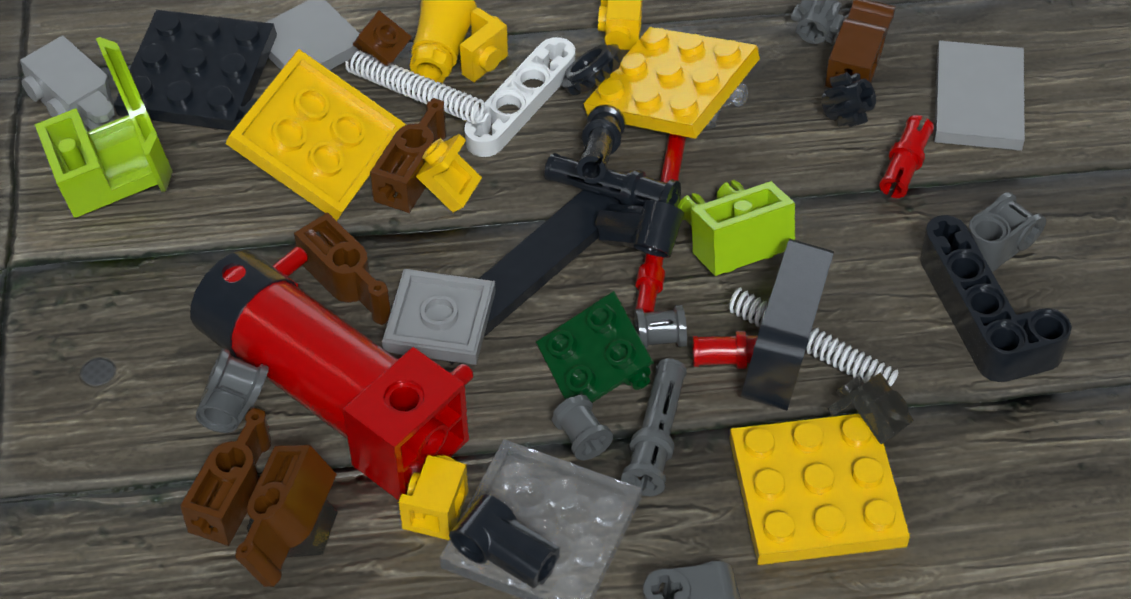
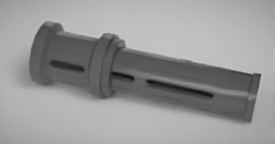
M662 359L656 366V374L647 403L643 425L631 438L632 458L630 464L624 468L621 476L622 484L626 489L641 496L659 495L666 486V476L663 474L666 461L672 458L675 448L670 434L678 408L684 377L687 373L686 366L675 359Z

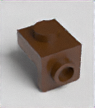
M378 10L352 45L358 50L363 51V53L372 55L385 66H390L412 36Z

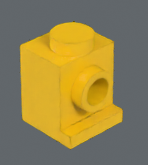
M601 0L598 15V31H605L606 45L617 44L620 50H630L640 39L643 0Z
M445 455L427 456L421 473H413L407 495L402 494L400 497L399 508L402 529L450 541V531L457 524L468 494L466 464L457 462L455 459Z

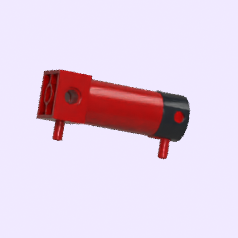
M301 247L293 248L273 266L255 253L247 250L232 252L219 260L205 274L195 290L190 305V319L196 329L221 348L229 350L233 357L255 367L261 364L268 366L269 370L266 378L348 440L352 466L398 501L402 494L407 495L413 473H421L428 455L452 457L469 441L465 385L473 379L474 374L468 365L459 364L449 373L414 347L400 359H396L299 289L298 284L288 277L308 261V255Z

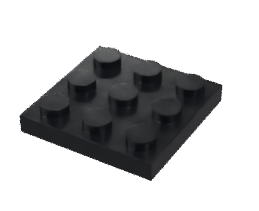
M156 9L129 69L150 120L233 131L236 127L235 121L241 119L239 108L245 107L252 99L277 37L274 23ZM119 93L114 107L118 116L124 117L129 114Z

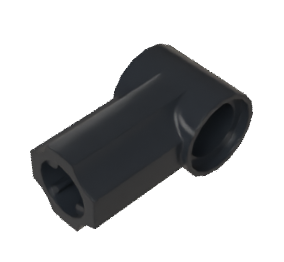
M645 200L643 206L610 204L607 209L599 211L595 226L599 231V240L609 245L633 247L650 255L670 258L684 212L673 205L656 200Z
M488 494L482 495L449 534L454 547L467 559L478 564L490 561L533 589L538 585L542 586L546 582L560 557V548L517 522L516 516L504 502Z

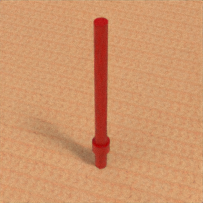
M669 133L660 181L679 180L686 142L685 136ZM646 253L645 262L639 267L636 279V288L639 290L635 309L642 308L645 313L654 312L657 294L663 290L666 274L662 268L663 257Z

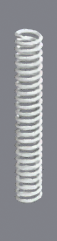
M357 51L352 56L350 68L348 61L345 60V67L349 73L399 92V94H404L426 105L432 98L444 101L446 113L462 118L465 121L467 120L475 125L484 122L489 115L486 112L484 117L477 121L482 116L485 108L482 99L478 100L477 97H472V95H467V93H462L459 90L457 91L455 88L451 89L450 86L446 87L445 84H440V82H435V80H430V78H425L417 73L415 74L408 69L404 70L403 67L393 63L390 66H385L375 57L368 55V53H363V51ZM357 55H360V56L357 58V60H356L355 69H354V67H353L354 60H355V58H356ZM479 103H480V104H481V110H480L479 114L477 115V117L474 118L475 114L477 113V111H478V109H479Z
M741 287L737 288L730 300V313H736L737 317L742 316L743 320L749 319V323H755L756 327L761 326L768 305L767 301L761 303L760 297L755 299L754 294L749 296L748 291H744L738 299L736 308L733 309L736 297L742 291ZM819 328L811 330L806 347L807 354L813 353L815 358L820 357V361L826 360L828 365L833 364V367H839L841 372L846 371V374H852L854 379L859 378L860 382L866 381L867 386L872 385L873 389L879 388L881 393L886 392L887 396L890 395L891 386L899 374L898 369L892 372L887 385L883 388L892 371L891 366L885 369L880 382L877 384V380L885 368L884 362L878 366V359H875L871 363V355L865 358V352H861L858 355V348L852 351L851 345L845 348L844 341L839 345L838 338L832 341L831 334L825 338V331L819 334ZM828 348L827 354L823 357L824 352ZM842 354L840 361L837 363V359ZM848 358L847 364L843 367L844 362ZM855 361L853 368L850 370L851 365ZM862 364L860 371L857 373V369ZM869 367V369H868V371H867V374L863 377L864 372H865V371L867 370V368ZM877 368V370H876V372H875V374H874V377H873L872 380L870 381L871 375L874 373L875 369Z

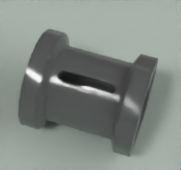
M675 305L673 310L645 313L642 308L634 310L635 329L646 349L649 345L676 343L678 347L687 346V325L683 305Z
M577 395L566 399L554 410L552 417L555 427L559 430H564L572 442V453L578 460L583 461L600 455L610 446L613 440V433L608 426L601 425L593 414V404L586 395Z

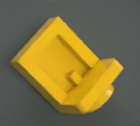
M478 7L470 13L472 35L460 44L461 72L464 77L472 82L477 81L487 72L494 70L508 56L507 25L498 17L491 16Z
M460 134L445 142L440 138L432 143L424 152L422 158L425 160V163L416 175L452 212L465 206L482 179L458 154L466 141Z

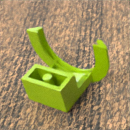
M102 37L96 38L129 115L90 131H87L77 108L35 124L56 183L74 218L157 184L163 193L167 191L173 173L118 44Z

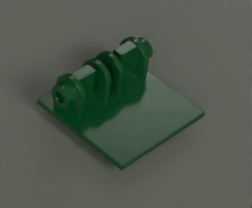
M615 291L609 293L536 341L565 400L577 395H586L593 403L622 383L632 386L635 390L643 389L650 383L649 375L651 370L649 366L654 361Z

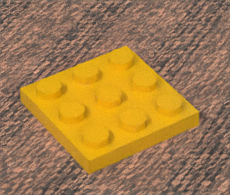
M649 27L623 57L619 69L612 72L610 78L605 79L584 102L587 116L597 106L612 105L624 115L626 125L696 139L760 60L757 45Z
M298 49L231 132L225 144L324 213L328 212L337 221L369 178L370 171L395 133L407 124Z
M875 412L730 429V445L758 565L908 546L910 535Z

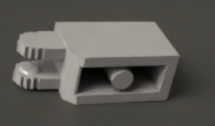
M63 35L20 59L25 75L21 82L26 93L33 101L40 100L44 103L52 117L77 108L87 131L114 121V99L111 96L107 74Z

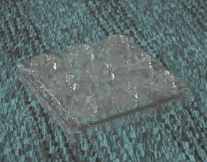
M503 439L463 516L484 494L500 499L512 510L517 522L560 548V557L554 566L553 572L542 586L538 585L533 589L490 561L478 564L467 559L454 547L451 540H449L440 556L441 568L522 599H594L641 501L642 488Z

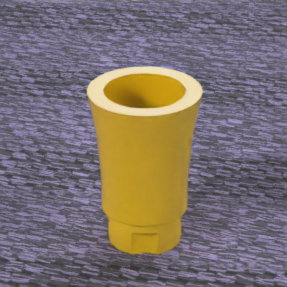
M421 0L417 32L411 49L410 70L425 78H430V80H435V82H444L457 62L460 44L464 41L466 33L471 26L470 13L477 8L474 0Z

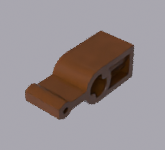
M853 0L848 18H845L829 57L826 87L833 88L830 83L831 77L847 72L849 75L859 73L861 79L872 82L896 6L871 0Z
M433 98L427 103V112L419 124L405 125L395 133L370 171L374 202L407 213L411 212L426 188L416 177L425 163L422 156L432 143L440 138L442 140L446 138L444 101Z
M328 212L294 232L296 247H301L308 255V261L302 266L333 297L346 303L360 301L371 312L375 323L384 325L388 322L391 311L386 284L382 281H376L370 275L366 250Z
M257 408L251 409L246 414V425L236 441L225 442L214 448L182 501L180 507L188 533L229 546L247 514L249 500L259 480L255 465L261 454L271 447V436L266 413Z
M311 445L274 446L247 506L248 515L253 520V523L244 542L237 547L235 558L264 587H274L279 582L282 576L281 568L290 548L301 544L310 535L337 475Z

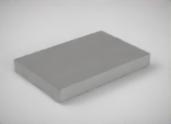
M939 41L936 68L934 142L1022 151L1025 141L1024 48Z

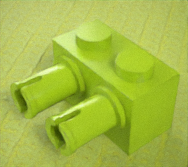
M731 180V186L726 182L719 188L716 200L706 203L699 194L692 193L693 200L686 195L678 205V208L684 212L683 220H686L692 226L693 254L715 276L732 272L737 268L763 259L772 258L777 254L785 252L789 238L795 240V202L772 181L745 190L738 181Z

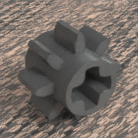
M801 0L800 4L796 5L790 18L793 21L799 22L796 33L803 40L812 44H819L825 40L832 43L836 33L840 32L843 21L846 18L838 14L842 4L837 0Z

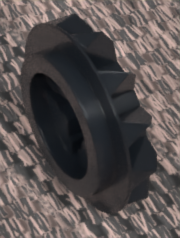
M602 44L590 49L568 67L565 72L566 76L562 81V86L571 95L587 93L591 88L599 86L602 81L610 78V74L619 69L624 54L617 44Z

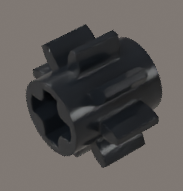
M847 72L831 77L830 83L833 88L824 90L822 95V107L826 116L830 120H837L839 127L845 125L853 127L867 123L868 118L865 112L873 110L876 105V93L872 84L866 79H861L859 73L849 75Z

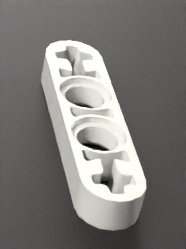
M553 37L543 41L486 100L484 112L477 121H480L486 112L489 113L487 119L479 125L468 121L465 124V145L470 153L479 157H489L500 152L562 85V81L566 76V70L575 61V47L572 42L560 37ZM529 79H538L544 82L543 85L536 88L526 87L522 83ZM506 104L516 105L520 108V110L512 114L502 113L498 109ZM481 107L478 109V111H477V113L475 114L474 118H476L477 115L479 114V112H480V110H481Z

